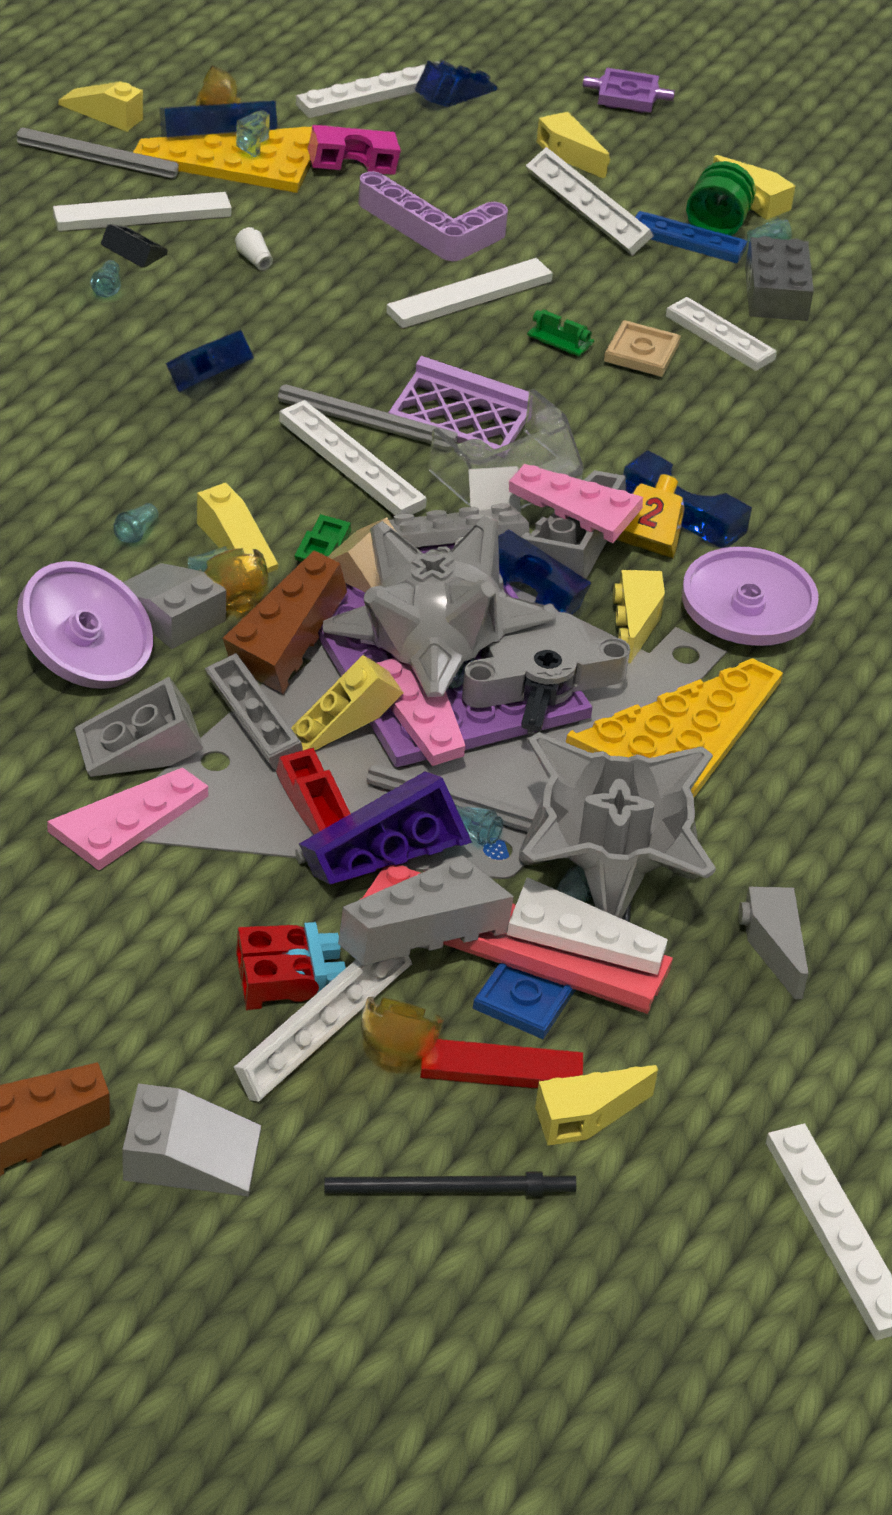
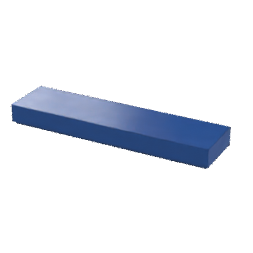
M639 211L635 216L636 219L651 230L653 237L650 240L738 264L746 250L747 241L741 238Z

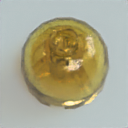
M211 65L203 80L204 85L201 92L199 91L192 116L202 122L213 124L226 120L230 113L236 114L241 98L237 97L238 86L236 80L228 72Z
M243 548L232 549L222 552L206 562L208 567L204 571L206 576L226 589V610L239 613L249 611L267 591L269 584L268 569L264 556L259 550L252 549L254 554H244Z
M368 997L362 1013L361 1031L368 1047L380 1054L378 1059L380 1062L394 1067H401L403 1061H418L426 1057L435 1047L444 1019L435 1014L433 1021L425 1018L426 1009L406 1002L382 997L381 1003L378 1005L375 1004L374 997Z

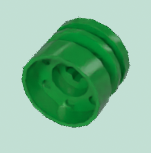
M722 161L714 162L707 166L699 176L687 200L686 213L689 222L694 226L730 236L737 233L755 200L756 187L754 179L746 169L736 163Z

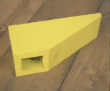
M569 112L539 118L536 142L543 149L547 147L566 163L598 177L606 178L607 167L610 163L609 152Z
M719 155L714 156L713 163L722 161L736 163L746 169L752 176L756 187V194L750 208L766 220L791 210L795 185L776 172Z
M621 570L620 583H614L613 603L619 604L616 607L615 622L616 626H621L618 638L626 641L630 647L628 663L633 661L661 619L665 596L662 571Z
M362 655L291 729L301 741L303 750L310 748L317 750L380 718L404 692L387 669Z
M657 1065L635 1066L624 1070L603 1073L593 1072L588 1075L540 1081L535 1109L547 1145L588 1140L653 1096L658 1072Z

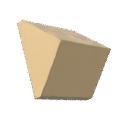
M387 517L357 530L328 556L340 563L345 583L365 593L371 587L379 586L370 528L383 521L395 530Z

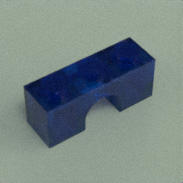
M510 529L498 536L499 574H501L504 586L511 582H522L538 592L534 603L542 605L553 604L558 612L571 615L579 610L590 588V581Z

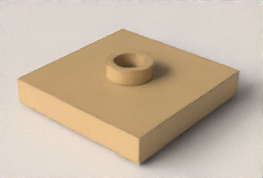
M623 320L605 352L604 361L662 377L679 346L681 336Z

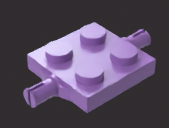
M606 68L605 74L601 78L584 76L583 88L598 89V104L609 108L632 109L639 113L651 112L653 103L657 99L673 102L675 90L659 88V76Z

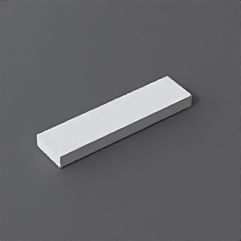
M688 297L667 307L666 317L755 371L776 359L777 351Z

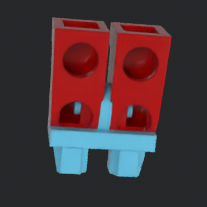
M316 922L304 923V928L298 925L238 927L236 959L246 1010L262 1009V1001L289 999L301 1002L313 998L346 969L345 962L343 961L324 962V960L340 958L341 949L338 944V933L318 934Z

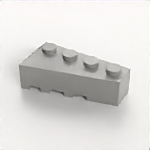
M594 470L584 479V481L595 482L602 486L626 491V476ZM554 509V513L548 518L542 517L535 524L536 529L531 534L526 532L519 538L520 571L584 583L607 540L604 539V533L596 529L589 532L580 527V521L570 516L563 519L555 515Z

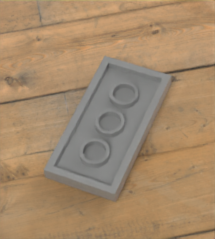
M506 503L494 504L489 510H479L477 507H463L459 509V513L446 514V511L433 510L427 512V516L414 517L413 514H397L393 520H389L395 531L415 547L455 543L459 537H464L484 515L498 521V538L522 536L526 532L529 533V522L514 507Z

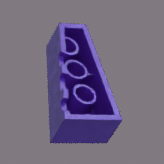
M424 771L299 843V846L314 877L328 884H333L374 872L377 868L391 864H402L408 862V859L425 854H436L442 852L445 848L456 845L463 846L472 843L443 777Z

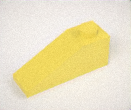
M125 82L75 88L58 100L60 106L126 132L143 120V90Z
M227 483L197 493V525L249 580L278 569V562L246 504Z

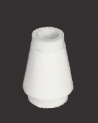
M251 227L241 230L235 238L237 251L259 270L268 269L273 263V258L261 232Z

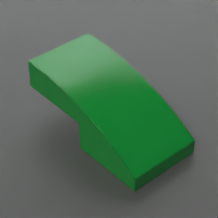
M320 514L312 531H306L294 555L295 560L302 562L314 550L328 557L348 539L351 533V523Z

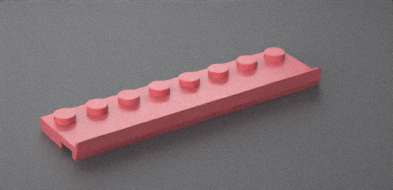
M391 864L384 866L363 898L416 876L420 872L408 869L403 865ZM512 903L510 919L516 906L514 903ZM492 931L479 933L478 940L463 943L461 938L443 942L444 945L499 964H507L508 967L564 986L566 984L570 985L575 990L646 1014L649 1013L651 1004L655 996L658 995L673 961V957L664 955L659 973L656 975L507 935V933L495 936Z

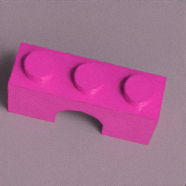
M322 125L312 126L308 145L313 168L341 170L343 159H354L362 162L368 172L394 175L401 152L395 132Z

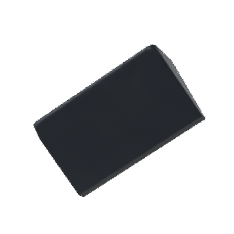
M107 224L101 240L102 246L140 267L149 266L168 253L167 248L121 225Z

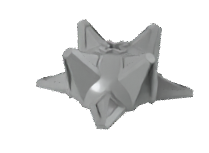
M484 515L452 550L444 546L438 547L434 552L424 554L381 521L370 528L379 586L371 587L366 591L364 606L324 620L323 632L373 641L378 648L382 647L392 653L400 662L411 664L427 697H441L446 692L464 661L475 658L481 649L493 641L498 642L504 634L556 620V610L546 605L513 598L502 592L499 586L497 520Z
M540 732L528 738V742L549 780L546 783L542 800L519 850V859L524 864L534 865L554 859L569 858L583 868L595 907L621 919L644 875L660 866L675 872L679 876L692 880L698 877L707 879L714 874L716 868L698 842L694 797L691 792L692 787L713 757V754L703 747H697L652 758L638 754L631 757L610 756L604 751L590 753Z

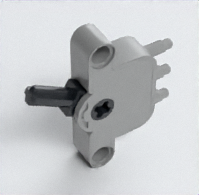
M546 604V606L555 608L553 604ZM555 609L556 620L504 634L498 642L493 641L484 647L481 659L469 662L464 669L462 699L467 705L475 708L527 701L521 727L526 729L528 734L533 735L535 731L542 730L548 705L555 707L556 704L566 701L572 695V692L622 683L627 674L630 647L626 641L619 638H604L591 641L583 625L575 616L558 612Z

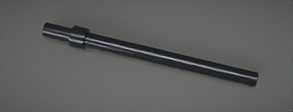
M525 1171V1176L324 1177V1194L525 1193V1197H543V1192H576L577 1188L576 1175L543 1176L542 1171Z

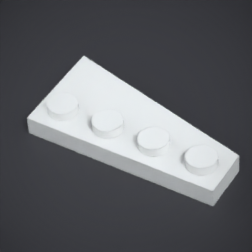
M528 877L509 921L507 935L656 975L659 973L668 939Z

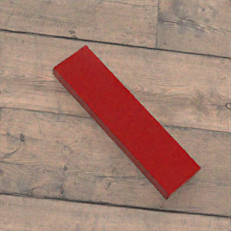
M432 1038L423 1039L420 1078L538 1088L540 1081L583 1075V1052Z

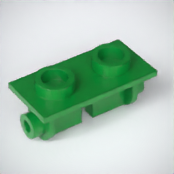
M545 309L542 311L536 310L533 316V321L536 322V325L527 332L528 336L579 357L594 343L595 340L591 339L592 332L588 330L587 326L567 319L564 321V327H562L561 316Z

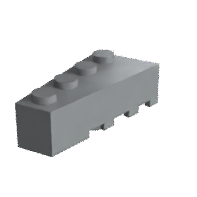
M462 855L344 906L338 944L362 965H368L410 955V949L417 947L427 948L429 951L443 947L444 941L461 938L463 943L478 940L479 933L492 931L495 936L505 934L508 931L514 896Z

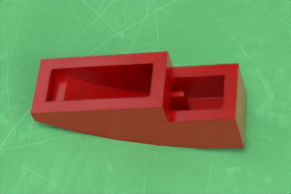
M314 748L279 757L276 774L294 808L314 835L351 814L330 769L324 771Z

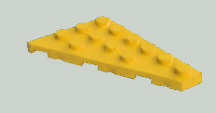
M312 126L141 138L133 153L177 162L180 172L298 193L312 164L308 152Z
M752 658L739 663L737 667L720 671L718 677L703 682L699 679L679 687L675 692L661 694L657 697V701L643 707L636 704L616 712L612 717L596 720L593 727L575 733L574 730H571L567 734L566 743L590 753L604 751L610 756L631 757L638 754L648 758L703 747L712 753L713 757L691 789L693 797H695L781 683L783 672Z

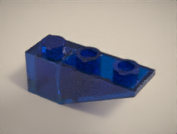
M428 60L415 87V91L431 103L451 107L497 91L498 86L490 81L491 76L483 71L476 70L473 73L472 70L462 65H458L455 68L454 65L444 60H440L439 63Z
M239 330L184 353L167 362L166 366L178 391L181 392L252 360L254 356L242 330Z

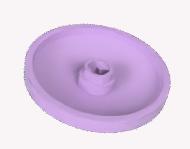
M728 547L708 552L689 566L684 576L682 601L690 617L709 633L739 644L763 646L787 642L804 633L815 618L818 605V591L814 581L802 567L780 554L753 547Z
M64 561L53 563L37 571L19 596L17 618L25 642L42 664L67 681L80 686L98 689L120 686L134 678L149 659L153 647V631L148 614L140 600L129 587L105 570L81 562Z

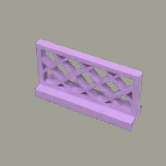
M421 356L416 363L415 374L389 413L454 431L458 434L457 443L504 458L525 423L530 424L534 418L535 394ZM418 386L432 392L417 395L415 389ZM450 397L459 400V402L446 405L443 398ZM437 400L439 407L428 410L424 409L422 403ZM416 405L419 411L413 414L401 412L403 408ZM477 406L488 411L474 414L471 407ZM463 409L466 410L467 417L453 420L450 414ZM444 415L447 422L436 424L430 422L429 418ZM506 416L516 421L503 424L500 417ZM494 419L497 426L482 430L479 422ZM473 424L476 432L465 434L459 432L458 428ZM499 434L504 439L501 445L487 440L488 437Z

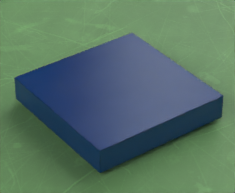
M501 963L474 999L473 1009L540 1039H544L576 990L571 988L570 985L566 984L564 986Z

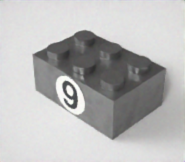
M768 236L750 237L745 265L749 316L808 321L814 293L808 241L773 239Z

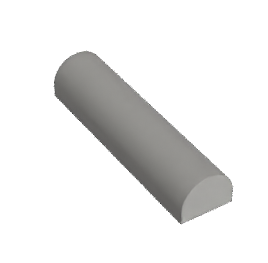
M237 653L205 668L209 680L272 768L277 770L279 757L303 750L299 738Z

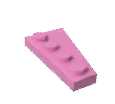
M524 464L509 480V492L539 507L548 505L555 509V515L563 519L570 516L580 521L581 528L589 532L596 529L604 533V539L611 543L619 537L643 508V497L624 490L602 486L595 482L573 478L566 474L541 469L534 465Z
M396 657L377 662V664L390 672L404 692L389 708L429 763L435 766L463 757L466 745L447 693L445 692L441 697H427L411 664L400 662Z
M182 767L47 821V829L56 839L100 871L207 798L208 785Z

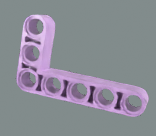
M365 172L360 176L359 205L444 260H461L505 237L508 209L502 203L488 202L453 219L381 173Z

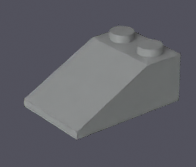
M160 563L123 582L137 596L145 608L151 622L153 634L170 649L226 621V589L203 571Z
M170 677L75 727L85 767L90 777L172 766L204 749L190 706Z
M138 1083L123 1145V1181L249 1196L261 1125L184 1090Z

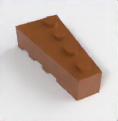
M314 550L223 637L228 657L237 653L256 680L283 694L289 686L288 679L292 672H297L303 663L302 656L308 647H313L318 640V631L323 625V621L333 616L347 594L340 563Z
M98 1062L0 1085V1176L4 1174L5 1168L24 1159L27 1163L42 1157V1151L56 1144L63 1147L110 1125L109 1091Z

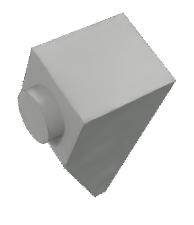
M749 887L746 902H740L739 924L745 925L747 941L793 998L802 999L809 973L794 888Z

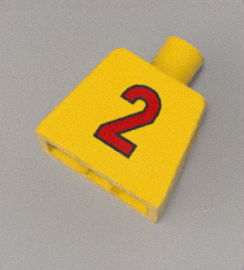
M662 474L655 488L644 484H639L633 494L643 497V508L616 540L674 558L684 515L683 498L674 494L678 485V481L674 477Z

